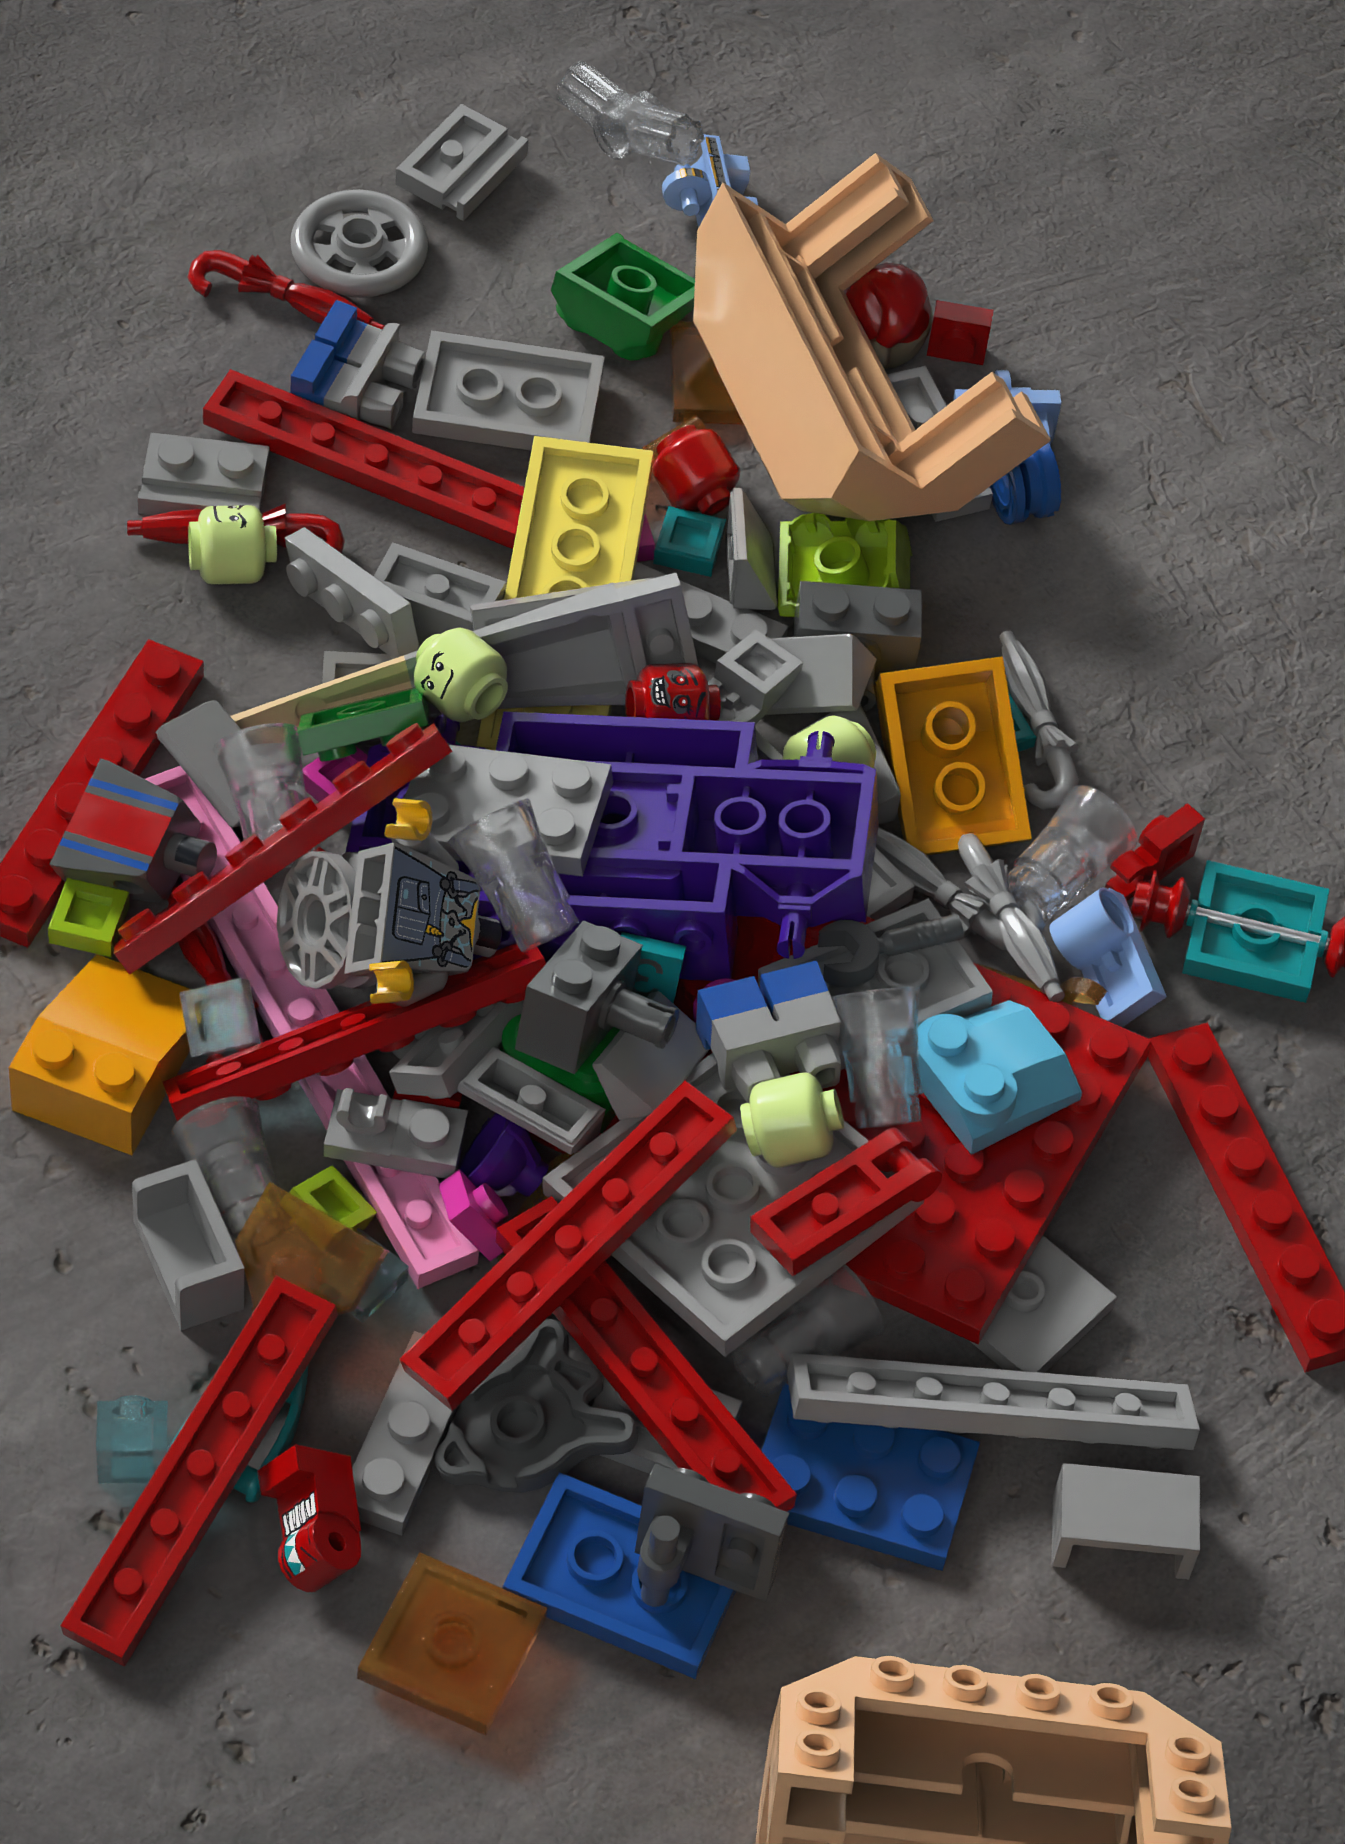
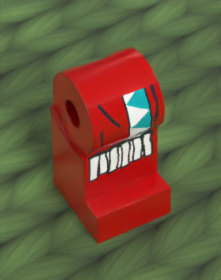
M295 1444L257 1470L261 1495L277 1499L283 1538L278 1549V1562L282 1573L292 1585L305 1592H316L358 1564L361 1558V1527L351 1456Z

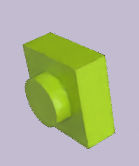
M67 878L48 927L49 943L112 957L114 943L117 942L119 937L118 929L123 925L130 907L129 892Z
M333 1165L293 1187L280 1204L325 1253L364 1230L377 1214V1211Z

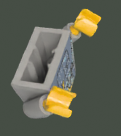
M394 798L392 805L397 811L396 824H387L384 834L387 838L396 839L398 843H390L358 851L344 974L377 978V993L370 994V1002L372 1004L390 1002L397 1006L407 1007L443 990L448 976L467 973L472 966L473 954L484 957L494 955L501 942L502 928L497 919L478 915L480 886L476 878L460 872L458 863L431 835L433 818L429 803L422 800Z

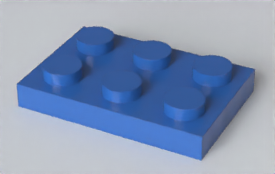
M784 1383L762 1452L797 1494L794 1508L787 1511L789 1512L788 1525L943 1571L980 1442L941 1430L902 1427L887 1428L877 1425L838 1422L821 1423L813 1420L794 1419L789 1385Z
M559 1472L503 1584L501 1599L696 1679L736 1591L682 1571L677 1583L670 1588L669 1598L664 1605L659 1607L647 1605L641 1598L642 1582L637 1573L640 1555L635 1553L642 1506Z

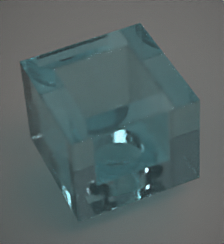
M137 1395L120 1397L115 1401H97L96 1459L98 1484L148 1483L168 1452V1401H152Z

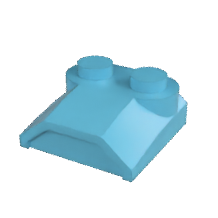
M1010 1000L965 1017L954 1014L932 1016L920 1024L916 1030L914 1040L900 1046L899 1062L971 1155L1081 1100L1082 1091L1066 1053L1029 1007Z

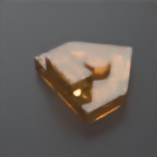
M272 1182L268 1183L235 1240L239 1257L244 1266L253 1307H251L252 1312L256 1309L276 1275L335 1304L338 1315L354 1311L389 1250L368 1239L359 1231Z

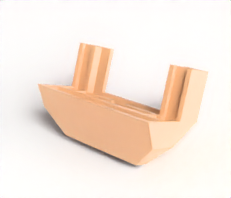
M876 153L786 224L722 182L697 230L693 322L780 498L801 511L865 521L958 511L1051 441L1028 396L1020 392L1013 397L1005 381L993 372L989 373L915 430L844 290L934 221L912 179Z
M854 1656L781 1688L769 1736L759 1803L756 1844H1229L1232 1827L1222 1743L1147 1693L1128 1690L1117 1684L1101 1683L1092 1686L1055 1681L1050 1677L1040 1674H1028L1019 1677L982 1672L975 1667L967 1665H956L947 1668L914 1664L894 1656H883L877 1659Z

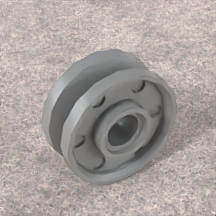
M311 851L298 858L286 874L278 899L277 931L279 945L289 972L303 986L315 989H331L338 985L350 989H366L377 984L376 977L344 974L358 852H346L340 855L325 851Z

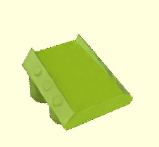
M819 513L802 514L793 521L780 522L779 615L783 617L795 616L800 581L910 589V556H912L907 527L892 519L865 521L845 518V521H831L826 515Z

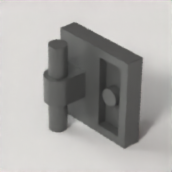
M655 1463L644 1488L635 1553L640 1555L637 1573L642 1582V1600L652 1607L664 1605L669 1598L670 1588L677 1583L681 1572L685 1571L766 1602L776 1578L789 1512L776 1508L771 1501L753 1493L738 1494L713 1485L705 1477L693 1470L686 1468L670 1469Z

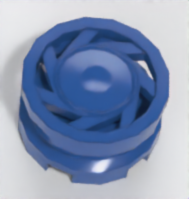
M1049 442L990 486L993 493V505L998 516L1005 524L1012 525L1025 522L1031 514L1036 518L1054 516V511H1059L1061 503L1060 474Z

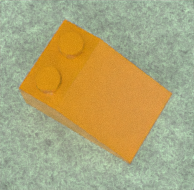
M1003 656L880 673L875 684L876 701L886 760L901 793L898 816L904 841L926 855L959 851V839L962 835L969 833L976 835L984 847L1031 841V830Z
M96 954L40 1013L9 1066L12 1111L132 1156L166 1095L163 1081L175 1077L215 1006V998L138 969L129 975L121 963Z

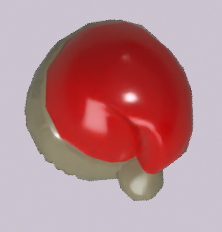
M883 263L875 266L844 290L884 370L905 364L920 351L930 333L933 314L926 285L917 272L902 264Z

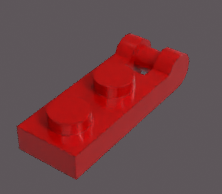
M891 1128L750 1216V1232L793 1277L911 1200L913 1202H921L927 1199L938 1188L943 1176L928 1159H918L911 1152L912 1143L898 1129ZM881 1170L884 1172L893 1171L895 1174L887 1178Z

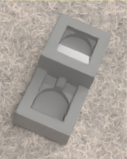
M753 630L717 660L714 677L708 681V685H717L719 688L721 699L719 721L755 722L756 725L801 672L803 662L758 630Z

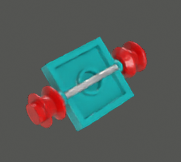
M1207 860L1198 898L1197 900L1192 899L1190 905L1191 892L1184 877H1181L1173 887L1160 885L1157 871L1153 870L1150 882L1142 880L1137 882L1130 911L1134 918L1141 919L1139 932H1142L1150 922L1164 925L1166 938L1170 939L1182 929L1185 917H1188L1186 925L1191 926V932L1182 970L1183 974L1306 1003L1312 985L1316 958H1322L1324 950H1326L1324 964L1330 977L1334 978L1342 967L1345 968V916L1332 926L1329 938H1327L1328 931L1322 930L1330 890L1328 888Z

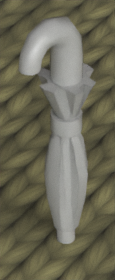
M1005 631L1000 634L999 639L1002 644L1001 650L1006 680L1011 696L1027 718L1030 719L1032 729L1037 736L1036 765L1040 766L1046 763L1056 783L1055 787L1048 791L1040 790L1034 783L1024 786L1025 797L1028 802L1042 810L1060 808L1074 799L1079 777L1070 754L1071 752H1077L1079 746L1058 729L1054 715L1050 711L1051 704L1047 682L1037 664L1020 641L1016 640L1012 631Z
M878 828L876 848L915 886L914 890L926 896L934 897L938 904L946 910L950 909L952 915L957 914L961 920L963 936L965 938L970 932H973L974 935L978 933L989 943L1002 950H1007L999 927V920L990 912L991 908L988 902L978 896L962 893L959 887L949 880L946 881L944 875L925 853L903 839ZM1030 899L1022 906L1021 911L1042 932L1045 923L1041 910Z
M972 833L962 835L958 841V849L961 858L972 875L970 879L964 882L965 887L989 903L992 912L999 920V927L1006 949L1021 970L1042 993H1046L1050 1001H1061L1065 994L1060 987V979L1052 953L1042 932L1026 914L1018 909L1017 902L1008 891L1007 864L1004 865V860L1000 859L994 862L976 835Z

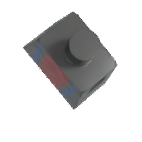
M100 758L49 865L64 882L67 878L128 891L130 900L161 903L169 898L180 873L192 877L203 871L208 877L216 863L217 848L214 843L197 838L200 833L201 823L182 799L136 774Z

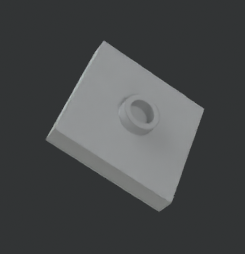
M1042 1236L979 1345L971 1343L1003 1370L1045 1373L1114 1308L1117 1296L1046 1237Z

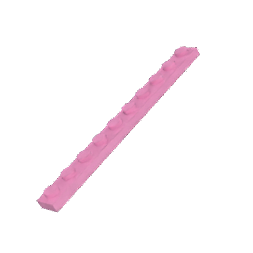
M178 766L146 778L145 780L182 799L201 823L200 833L197 838L216 845V863L208 879L230 863L225 858V855L240 844V841L232 827L227 824L183 768ZM180 873L184 882L191 877ZM263 882L207 922L217 935L221 948L248 995L258 1003L259 1007H257V1010L271 1035L275 1038L339 1013V1010L326 989L303 986L289 972L280 951L277 931L278 906ZM365 1055L355 1058L350 1067L330 1076L314 1074L298 1081L326 1130L328 1129L337 1089L344 1090L345 1088L354 1089V1092L380 1096V1094L388 1095ZM344 1160L367 1202L377 1211L376 1218L417 1289L478 1264L479 1250L448 1219L438 1185L440 1183L436 1177Z

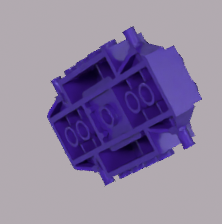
M504 711L496 745L497 751L611 764L613 784L583 876L455 861L458 863L459 871L476 878L480 886L478 915L497 919L501 924L502 937L497 950L531 937L547 963L583 921H587L596 926L610 928L619 935L625 932L686 946L679 979L705 981L731 979L738 939L737 916L764 917L781 925L777 952L789 959L791 942L793 946V959L804 955L808 927L839 920L866 922L878 834L876 769L865 764L833 761L832 750L835 740L826 731L822 732L821 747L819 746V731H814L808 736L806 756H800V760L762 759L758 761L755 722ZM444 715L437 716L434 719L435 726L449 745H456L460 722L447 718L445 726ZM382 744L371 746L366 764L368 767H371L390 754V751L386 746H382ZM456 745V746H464V747H472V748L486 749V748H484V747H477V746ZM410 782L352 821L346 852H358L392 843V838L385 837L384 832L387 824H395L397 820V811L392 805L393 799H404ZM473 954V960L482 957L480 955Z

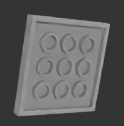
M711 1053L699 1062L686 1081L732 1115L737 1131L611 1255L726 1357L924 1204V1200L921 1202H913L911 1200L792 1277L750 1232V1216L861 1147L868 1140L844 1121L843 1129L833 1131L834 1141L832 1150L829 1155L823 1158L776 1168L769 1165L762 1155L752 1156L744 1134L740 1110L741 1104H746L747 1102L737 1087L724 1090L719 1076L718 1063L714 1054ZM647 1117L620 1120L542 1178L543 1194L546 1197L552 1196L557 1203L562 1201ZM881 1170L887 1178L895 1174L893 1171L884 1172Z

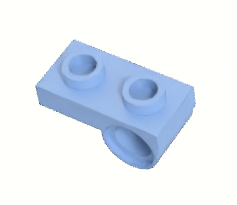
M1102 887L1050 924V933L1056 947L1071 965L1082 971L1102 1019L1124 1027L1167 997L1123 894L1111 888Z

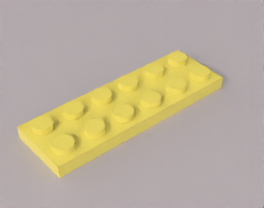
M534 436L504 600L633 580L653 468V451ZM612 705L496 709L492 714L481 719L477 747L496 750L504 711L610 716Z

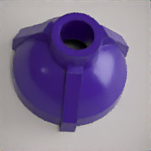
M495 1113L482 1125L481 1130L466 1151L458 1169L477 1188L486 1183L498 1196H514L517 1191L523 1196L528 1197L541 1184L549 1165L541 1160L531 1140L529 1131Z

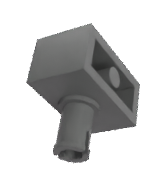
M800 581L793 623V637L852 634L857 637L877 659L860 702L864 712L870 710L876 703L875 680H878L880 673L916 668L921 643L922 590Z
M583 921L527 985L515 1049L575 1074L613 1027L651 1042L658 1048H665L666 1043H669L675 1031L680 1012L675 1007H668L633 992L643 947L642 944L625 938L610 928L596 926Z

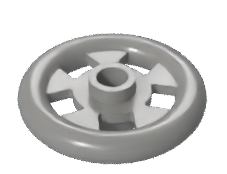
M358 189L328 194L306 207L294 223L290 246L298 268L319 287L343 296L373 297L401 288L419 273L427 257L428 237L422 221L406 204L384 193ZM346 213H367V214H368V215L355 214V215L347 216V217H345V218L343 219V214H346ZM397 226L404 238L389 242L383 229ZM317 230L333 232L330 245L313 242ZM385 257H389L395 262L393 266L382 271H377L373 267ZM337 259L340 263L353 267L350 273H347L329 265L333 260Z

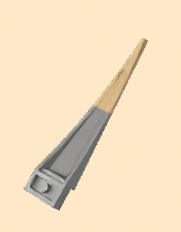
M677 573L615 588L612 582L473 631L495 649L507 664L506 681L508 683V690L504 700L497 709L625 705L628 681L636 680L639 672L646 665L693 663L698 665L682 586ZM417 651L232 715L231 718L246 736L297 729L303 714L415 687L414 670L417 664ZM428 702L429 714L441 713Z

